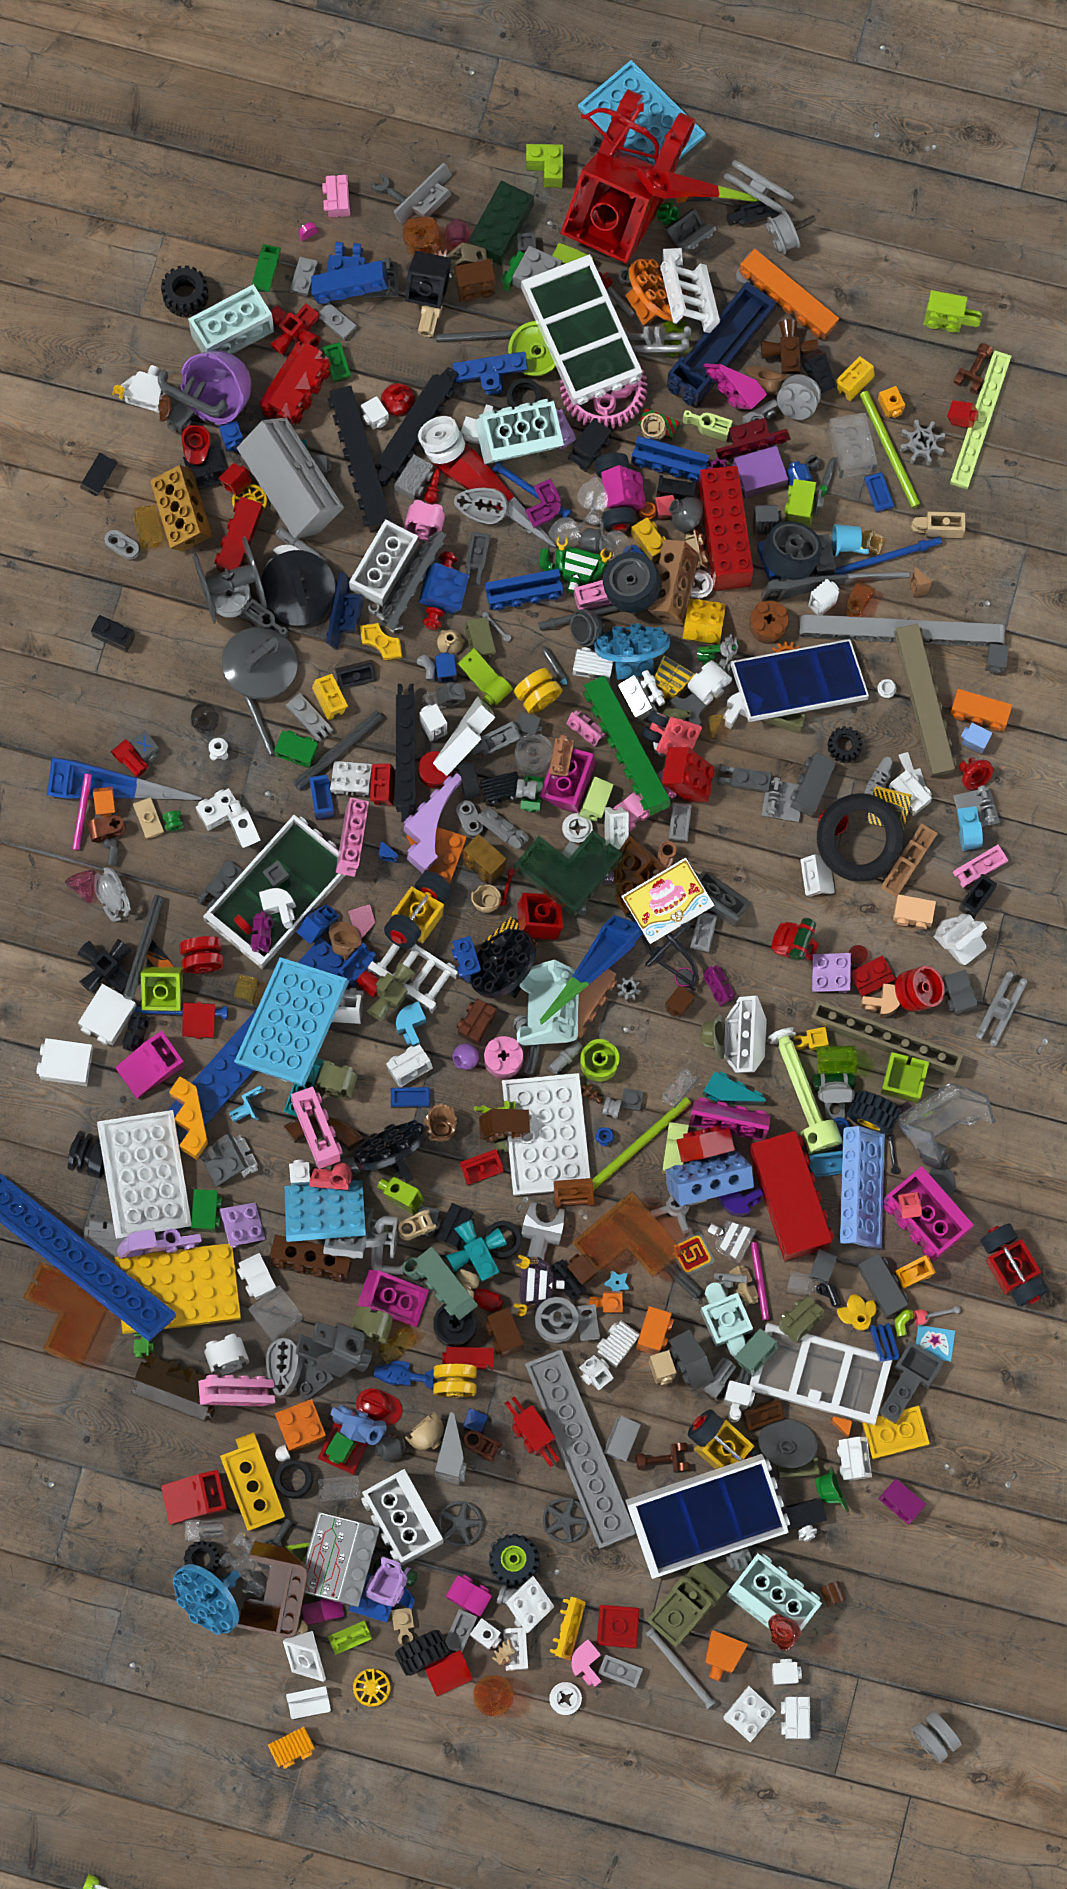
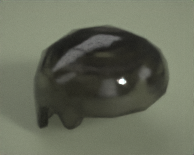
M201 703L192 709L190 722L198 733L209 734L218 727L219 714L216 713L213 705Z

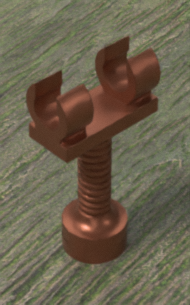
M980 343L977 352L979 355L970 371L960 367L953 382L960 385L963 378L972 381L973 384L970 391L974 394L977 393L983 381V378L977 376L976 373L985 357L989 358L993 352V349L984 343Z
M687 1443L671 1444V1454L668 1456L646 1457L644 1453L636 1454L637 1470L646 1469V1466L652 1463L672 1462L673 1472L689 1471V1462L677 1463L676 1452L687 1451Z

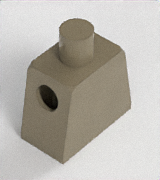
M461 243L446 255V257L452 258L450 274H455V266L488 259H491L493 265L492 258H487L485 248L467 243Z

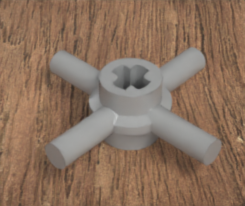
M670 1194L666 1206L649 1211V1215L652 1219L668 1213L672 1217L678 1218L682 1233L685 1234L690 1231L685 1217L689 1207L707 1200L675 1207L679 1204Z

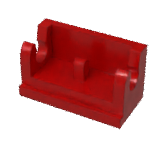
M372 764L370 801L380 806V803L393 806L395 769L391 764Z
M497 1149L460 1162V1168L467 1186L504 1172Z

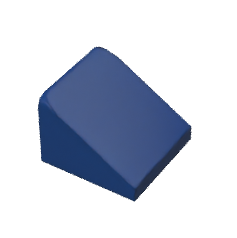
M381 841L379 859L397 863L398 854Z

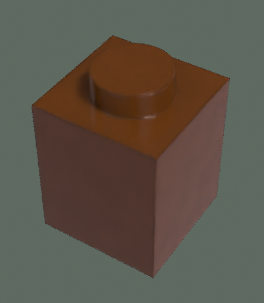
M679 985L666 1001V1011L673 1017L681 1018L694 1002L695 996Z
M576 1254L569 1260L570 1264L567 1267L582 1285L587 1284L599 1274V1271L585 1254L580 1256Z

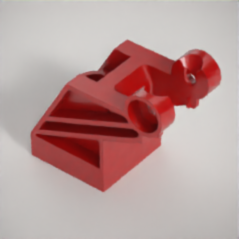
M628 89L620 101L617 112L631 119L637 110L636 106L642 103L644 96ZM683 113L678 114L671 129L664 137L665 142L655 165L619 149H616L610 157L608 153L613 146L604 138L599 151L580 173L560 234L627 264L655 218L657 209L665 200V198L651 195L636 173L639 168L646 170L649 168L654 171L659 169L674 173L680 155L691 137L696 119ZM613 117L606 135L613 141L616 135H620L626 125Z

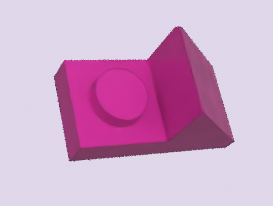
M321 1599L318 1602L302 1605L303 1617L307 1625L345 1617L342 1603Z

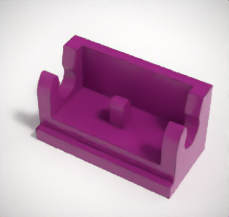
M896 1478L878 1498L908 1525L926 1505Z

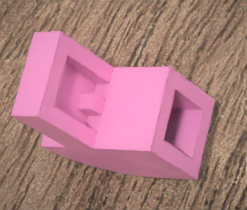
M589 1640L585 1641L575 1650L571 1660V1668L575 1677L582 1672L584 1674L582 1679L586 1684L596 1687L601 1683V1680L590 1668V1665L601 1654Z

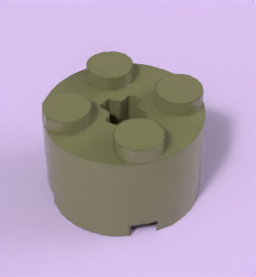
M324 1061L319 1070L314 1089L319 1092L321 1088L325 1090V1095L334 1098L346 1099L347 1096L348 1099H351L358 1076L353 1072L354 1069L352 1067L343 1065L340 1068L330 1061Z
M357 1306L350 1327L363 1332L366 1336L365 1342L374 1343L375 1340L377 1343L386 1345L394 1318L390 1314L379 1310L376 1312L372 1311L369 1307Z

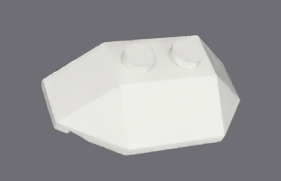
M758 996L739 997L736 1001L737 1003L725 1019L724 1058L735 1073L755 1072L765 1058L767 1019Z

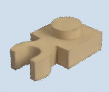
M410 1608L391 1610L394 1631L400 1630L398 1636L399 1644H402V1637L405 1635L409 1636L410 1641H412L413 1635L409 1632L410 1628H414L412 1610Z

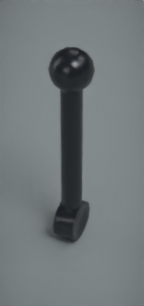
M888 1134L887 1140L890 1144L892 1159L891 1173L897 1174L899 1168L896 1167L893 1145L894 1135Z

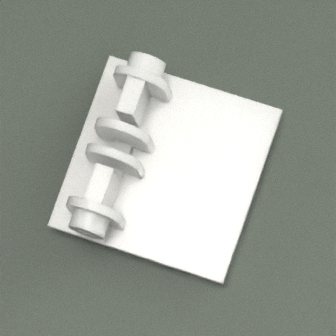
M334 761L330 786L331 792H334V794H344V791H346V795H348V792H351V796L355 792V795L363 797L369 795L372 764Z
M534 1576L505 1602L516 1617L514 1624L518 1628L522 1626L526 1633L554 1608V1605Z
M748 1686L736 1702L732 1704L727 1713L724 1714L723 1718L751 1742L776 1711Z

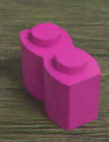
M462 1575V1577L457 1576L445 1598L480 1618L492 1598V1595L489 1594L490 1590L482 1585L479 1587L472 1584L473 1580L466 1575Z

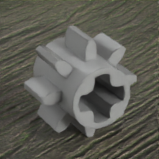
M633 977L630 980L622 978L623 984H617V988L621 990L618 993V997H625V1002L629 998H632L634 1001L635 994H640L641 992L639 989H636L640 983H635ZM628 986H631L630 992H626Z
M747 1547L726 1555L730 1568L734 1567L735 1570L746 1569L749 1565L748 1561H752Z

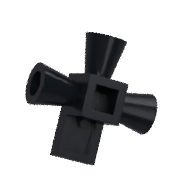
M120 939L116 940L109 954L104 950L99 953L91 941L86 942L77 955L89 961L93 971L82 978L79 983L91 994H94L101 980L104 979L122 994L125 991L129 974L119 966L118 961L131 953L132 950Z

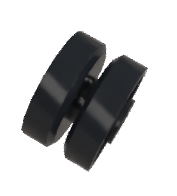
M444 1304L436 1311L433 1319L434 1333L437 1340L446 1347H464L468 1345L476 1333V1317L473 1310L459 1320L455 1314L452 1317L444 1308L447 1304ZM453 1323H457L459 1325L457 1326V1328H452Z

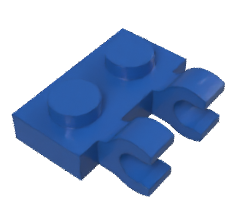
M336 242L335 255H329L327 272L366 264V259L362 257L363 248H361V244H353V257L344 256L346 248L343 246L344 243Z

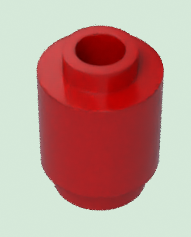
M365 970L356 982L372 998L378 997L376 990L378 986H376L379 978L372 972Z
M478 1288L473 1298L478 1305L477 1307L495 1313L496 1310L499 1311L503 1304L500 1294L485 1288Z

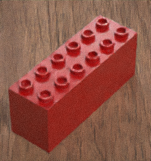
M738 466L700 470L698 490L700 500L703 502L702 517L713 580V591L751 587L753 565Z
M796 1130L752 1143L748 1151L760 1189L763 1192V1198L784 1262L818 1252L819 1249H829L832 1239H834L831 1227L828 1228L826 1220H828L827 1213L820 1206L822 1201L819 1190L815 1191L814 1183H816L814 1174L809 1172L808 1169L810 1164L806 1153L803 1154L802 1146L804 1145L801 1135L797 1136Z

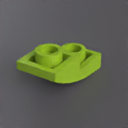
M558 243L552 256L562 260V265L588 254ZM589 269L579 273L587 275Z

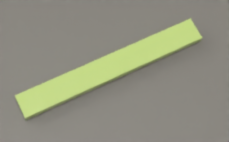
M995 350L993 352L975 406L979 414L978 419L975 421L973 428L968 427L950 481L951 485L968 489L1011 355Z

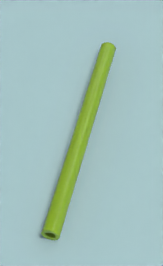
M864 391L860 394V397L912 509L917 508L921 504L869 392Z
M687 1097L683 1098L593 1178V1191L667 1127L669 1122H672L692 1104Z

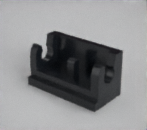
M99 452L83 479L80 488L94 496L99 495L116 467L117 462Z
M660 475L656 497L674 495V500L678 499L679 501L686 497H694L697 481L663 478V475Z
M819 1497L781 1508L782 1513L787 1514L790 1525L787 1526L788 1530L827 1521L823 1502Z

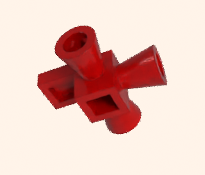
M305 303L296 315H293L291 312L286 314L280 306H276L270 311L273 323L278 325L283 332L269 344L275 351L284 356L292 340L295 343L301 342L303 344L305 342L317 348L321 337L309 332L321 316L316 310Z

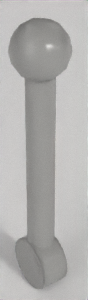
M483 612L482 617H487L488 621L503 636V640L510 642L511 636L505 634L489 617L488 612Z

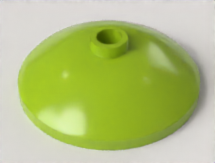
M536 321L523 324L513 333L508 345V354L525 351L527 356L528 371L521 373L528 376H542L551 372L556 367ZM548 324L546 326L559 355H562L564 349L562 338L559 332L552 325ZM540 349L541 353L536 355V350Z

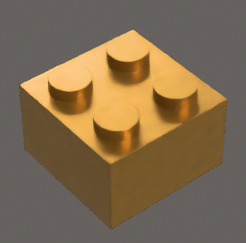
M477 834L463 849V864L469 870L473 869L476 871L478 878L484 883L488 882L492 885L506 870L507 859L480 834Z

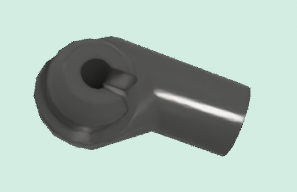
M106 838L104 848L110 849L107 864L117 865L119 855L117 841L113 838Z

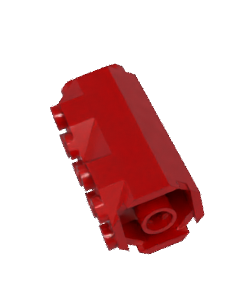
M297 342L259 402L260 408L263 410L262 415L268 419L286 417L291 425L294 423L298 425L303 418V412L305 409L308 410L312 404L311 395L313 393L317 395L320 392L323 380H327L331 374L329 358L326 356L324 359L321 356L322 352L314 346L305 342L301 345L300 342Z

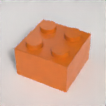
M648 1307L636 1350L652 1355L664 1352L668 1338H665V1333L670 1334L674 1319H670L672 1313Z
M312 1399L275 1413L290 1453L327 1439Z

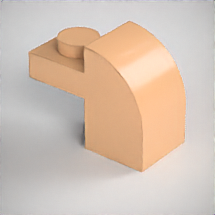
M883 984L881 998L863 996L861 1000V1008L865 1009V1011L876 1012V1010H880L879 1018L891 1016L900 1005L895 994V985Z

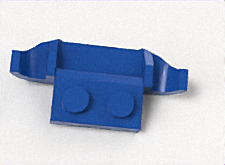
M367 1573L359 1606H350L349 1611L388 1622L392 1606L380 1604L366 1596V1586L370 1577L374 1576V1574ZM404 1587V1593L399 1603L396 1604L412 1609L415 1598Z

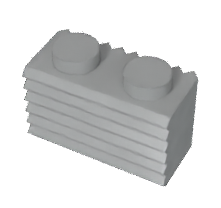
M413 455L394 485L395 491L413 501L417 496L420 497L424 492L425 488L423 486L425 483L430 482L433 478V465Z

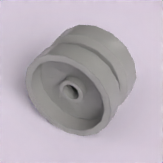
M932 1711L925 1717L927 1726L919 1722L911 1731L924 1750L940 1764L948 1757L945 1747L949 1751L954 1752L962 1744L949 1725L935 1711Z

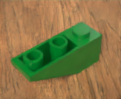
M263 244L251 284H254L257 291H270L278 269L281 247Z

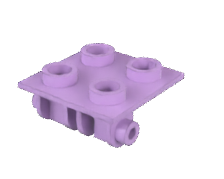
M851 953L813 954L812 992L839 991L840 994H846V991H850Z
M256 1203L220 1209L230 1246L237 1248L241 1244L266 1240Z

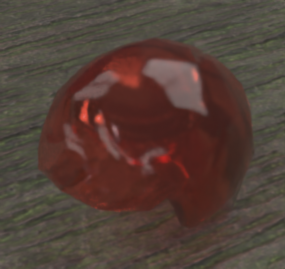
M780 1614L770 1617L768 1625L771 1631V1641L782 1651L790 1650L801 1636L799 1625L793 1619Z

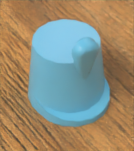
M834 524L832 530V551L834 557H837L839 552L850 551L865 555L869 554V549H861L862 533L859 526Z

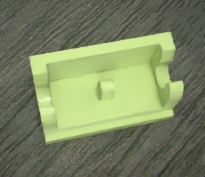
M594 776L578 816L592 821H597L598 817L601 818L614 784Z

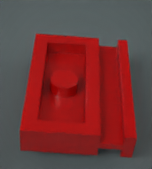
M883 955L851 971V980L860 993L861 998L881 989L883 984H890L896 980Z

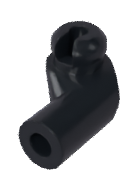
M823 1283L817 1285V1293L828 1297L832 1307L841 1305L836 1287Z

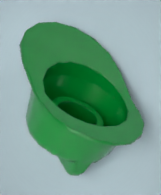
M831 1466L829 1473L815 1479L817 1493L824 1502L841 1503L843 1508L849 1512L847 1502L839 1487L836 1473Z

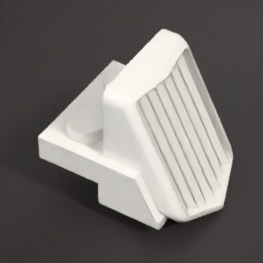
M961 914L958 917L942 920L933 937L944 949L950 952L959 964L966 965L986 949V944L981 936L987 927L984 922L974 921L971 915Z

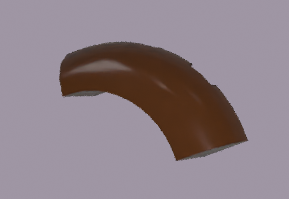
M308 1116L315 1135H322L315 1116ZM331 1117L327 1120L328 1126H332L336 1135V1137H333L334 1140L340 1142L348 1151L365 1140L360 1133L347 1123ZM299 1119L283 1126L294 1143L305 1138Z

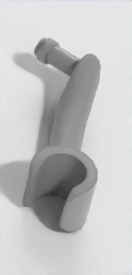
M376 603L377 609L375 611L370 609V605L368 606L369 614L376 615L380 620H384L378 603ZM403 625L397 626L390 631L395 633V630H402Z

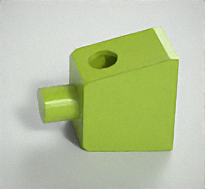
M395 1177L391 1181L382 1178L377 1188L384 1191L383 1194L388 1201L413 1216L425 1200L417 1188Z

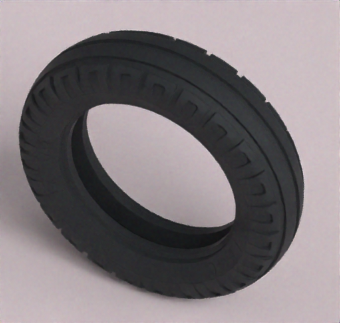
M850 794L838 799L824 812L817 828V847L822 860L832 872L851 881H869L887 873L898 861L904 845L903 825L897 812L886 801L871 794ZM857 810L868 811L877 816L886 832V843L882 853L872 862L862 865L853 864L845 860L838 852L834 838L835 830L840 820L845 815Z

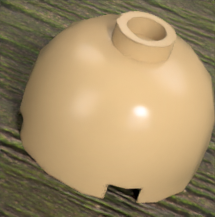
M432 1412V1418L428 1415L412 1429L413 1432L410 1435L407 1434L405 1436V1439L414 1448L426 1450L431 1447L434 1450L442 1443L440 1438L444 1434V1425L435 1412Z

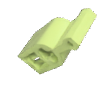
M689 410L684 412L683 423L698 426L701 434L727 442L730 433L729 428L732 427V420L711 413H703L701 416L692 414Z
M669 1122L662 1174H665V1169L671 1168L674 1165H683L684 1162H681L676 1139L684 1138L683 1134L688 1133L689 1125Z

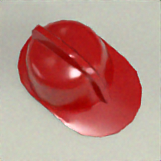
M369 1388L362 1391L357 1397L356 1409L368 1413L367 1417L373 1421L383 1420L386 1426H390L398 1422L401 1417L402 1407L399 1400L388 1393Z

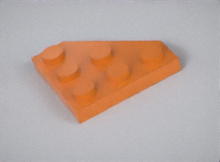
M437 827L435 854L438 858L437 862L428 871L442 876L450 885L467 837ZM406 836L411 846L416 843L410 836Z

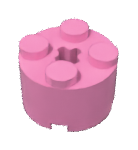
M414 500L413 504L409 506L404 529L417 535L419 540L429 541L427 539L438 531L442 532L445 513L442 511L443 507L439 504L431 505L421 500Z
M506 1036L491 1040L484 1052L486 1069L498 1079H509L515 1076L523 1064V1051L517 1040ZM501 1055L506 1056V1061H502Z

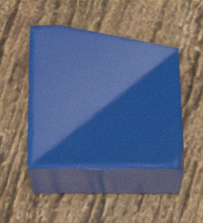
M469 1408L463 1429L475 1430L482 1434L488 1416Z

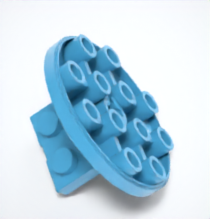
M634 623L630 627L624 628L615 626L612 628V631L604 633L597 638V641L594 643L595 653L603 659L615 662L617 680L631 678L632 676H643L642 672L648 670L652 675L654 674L653 658L665 653L669 649L670 637L660 627L641 626L639 623ZM631 630V632L624 633L623 631Z
M193 1564L184 1565L176 1571L173 1578L174 1590L177 1596L176 1602L181 1608L185 1609L189 1614V1619L194 1624L198 1623L216 1635L229 1633L239 1622L238 1607L229 1590L236 1586V1580L241 1575L237 1570H234L218 1579L211 1572Z

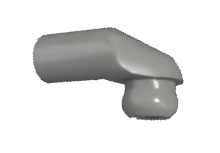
M427 655L419 656L417 664L426 669V681H435V663Z

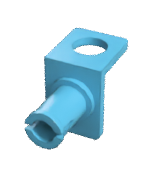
M260 1085L242 1095L244 1104L229 1112L234 1122L249 1114L254 1120H259L249 1099L266 1090L265 1087Z

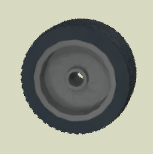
M638 552L622 553L613 558L604 570V591L609 601L623 612H642L651 607L660 595L662 586L660 574L653 561L644 554Z

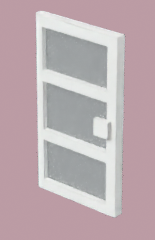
M771 1323L765 1325L764 1332L777 1342L778 1349L751 1378L749 1386H753L752 1392L875 1425L893 1360L879 1362L876 1352L807 1333L797 1343H794L788 1335H785L779 1329L778 1325Z

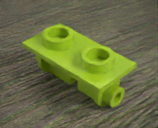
M365 1620L327 1636L335 1655L372 1639Z

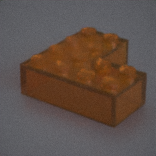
M633 1191L572 1241L583 1256H588L586 1260L598 1273H601L629 1249L652 1277H656L684 1253L683 1249Z
M39 1262L32 1277L38 1284L36 1286L35 1283L30 1282L23 1298L28 1303L58 1315L43 1350L49 1355L82 1368L108 1309L60 1270Z

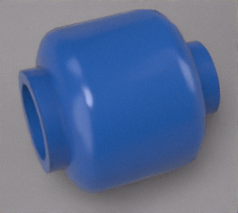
M800 461L791 463L789 465L790 468L786 470L789 485H793L794 479L812 481L808 465L800 464Z

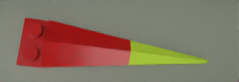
M639 168L636 173L651 195L665 199L678 197H720L751 202L759 201L750 194L664 170L655 169L654 171L649 168L647 170Z

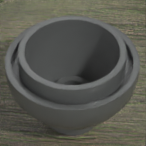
M686 497L680 501L675 499L671 503L669 512L672 513V522L678 531L686 533L693 530L699 524L703 516V502L700 499Z
M588 609L577 610L571 617L570 631L572 637L582 647L593 645L605 628L603 619Z

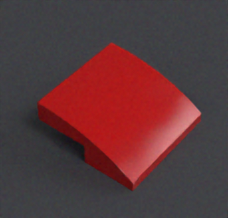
M461 1650L424 1667L436 1697L473 1680Z

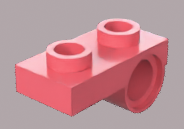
M339 1162L334 1165L333 1170L314 1168L309 1182L310 1187L348 1190L353 1177L349 1165Z

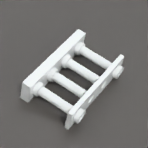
M670 254L662 262L660 268L673 323L677 324L683 316L700 320L704 332L710 333L719 324L720 319L707 266L700 263L693 271L675 265L674 256ZM678 275L691 278L692 284L679 280ZM681 289L694 292L696 298L683 295ZM685 303L698 306L699 312L686 309Z
M393 943L380 963L371 962L368 966V972H372L378 978L381 976L385 977L388 972L386 971L387 965L400 947ZM415 944L410 948L411 952L403 964L410 967L418 955L427 960V963L413 983L409 985L405 983L403 987L408 990L407 998L413 1002L418 1001L421 1007L433 1013L436 1009L434 998L449 976L457 979V968L451 963L447 962L445 964ZM433 966L444 971L428 994L423 995L419 992V986Z

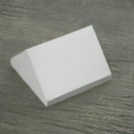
M313 1631L284 1639L283 1644L292 1673L324 1682L326 1677Z

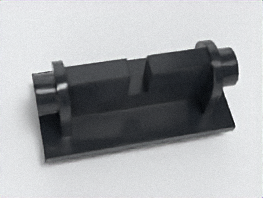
M141 1011L139 1013L134 1012L130 1016L127 1028L133 1031L132 1033H125L122 1042L124 1050L130 1051L131 1049L135 1051L144 1043V1036L149 1027L150 1017Z
M562 1259L554 1263L547 1272L555 1282L557 1280L564 1281V1289L562 1290L573 1301L587 1289L578 1281Z

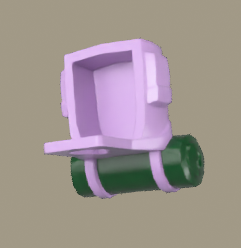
M385 1557L379 1558L373 1566V1573L375 1575L370 1577L366 1586V1596L380 1604L394 1607L396 1603H399L404 1593L405 1585L412 1587L416 1583L417 1572L411 1570V1568L402 1567L399 1562Z

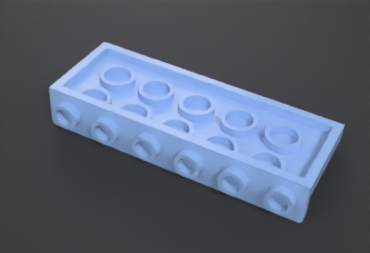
M861 1126L843 1129L840 1243H854L872 1249H882L885 1134Z

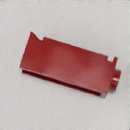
M446 1347V1352H442V1364H467L476 1366L477 1370H486L487 1367L493 1370L494 1348Z

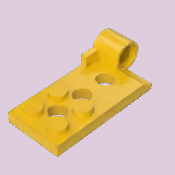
M254 1432L235 1439L239 1449L220 1456L247 1531L285 1517ZM242 1462H249L252 1469L249 1473L241 1472L240 1464ZM251 1480L256 1481L259 1485L258 1490L255 1492H250L247 1489V1483ZM258 1499H262L266 1504L262 1511H257L254 1508V1502Z

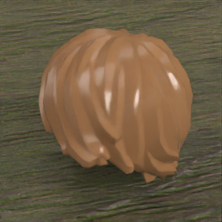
M440 1103V1105L432 1106L433 1108L429 1110L424 1122L429 1134L428 1138L437 1142H444L451 1139L452 1135L455 1134L458 1123L454 1109Z

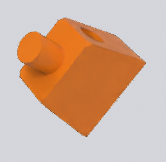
M712 1630L705 1658V1664L712 1667L708 1678L720 1682L723 1671L731 1674L748 1644Z

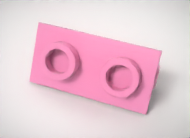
M576 710L574 713L572 712L566 724L580 734L587 742L596 747L599 739H602L605 733L603 734L600 727L594 722L589 726L588 723L591 719L581 711L578 712Z

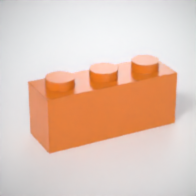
M957 689L950 715L960 721L965 719L972 721L971 723L978 726H989L994 731H1004L1012 704Z

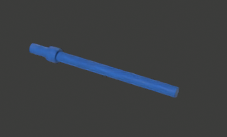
M940 537L927 541L924 539L911 546L835 569L834 574H844L917 551H927L930 547L942 544Z

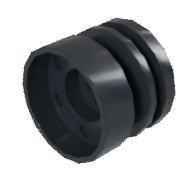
M78 1131L69 1150L68 1170L74 1171L77 1166V1172L81 1173L85 1166H87L88 1176L98 1179L102 1178L105 1169L99 1137L93 1143V1135L91 1133L85 1138V1132Z

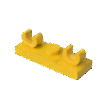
M570 1597V1600L563 1599V1602L568 1604L567 1610H560V1612L566 1616H564L560 1626V1639H553L554 1642L558 1643L557 1649H550V1652L555 1654V1656L569 1661L572 1658L586 1604L585 1601L575 1597Z

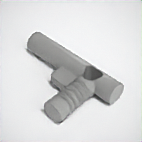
M717 1272L714 1274V1279L720 1281L727 1297V1289L733 1287V1282H747L746 1275Z

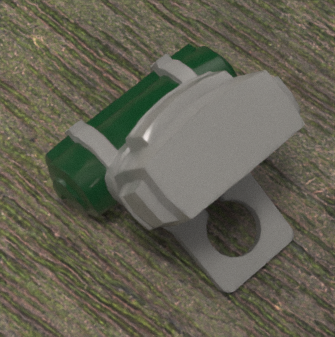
M820 1072V1074H814L811 1083L814 1090L818 1091L819 1100L825 1103L826 1119L845 1118V1102L854 1100V1090L852 1089L856 1085V1078L853 1073L824 1074V1072ZM833 1103L840 1105L841 1109L838 1114H832L829 1110Z

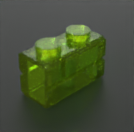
M855 1046L816 1047L817 1073H856L857 1054Z

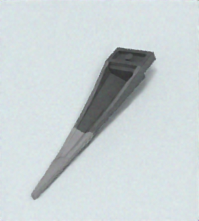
M910 572L816 574L798 580L781 577V580L774 579L767 583L761 593V601H782L814 591L822 582H825V579H828L830 582L833 581L837 586L864 581L909 578Z

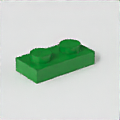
M518 251L516 256H512L509 263L510 268L508 272L505 271L501 278L504 290L510 291L513 285V275L525 253Z
M338 342L324 346V355L329 358L331 363L329 369L331 370L333 383L351 378L341 343Z

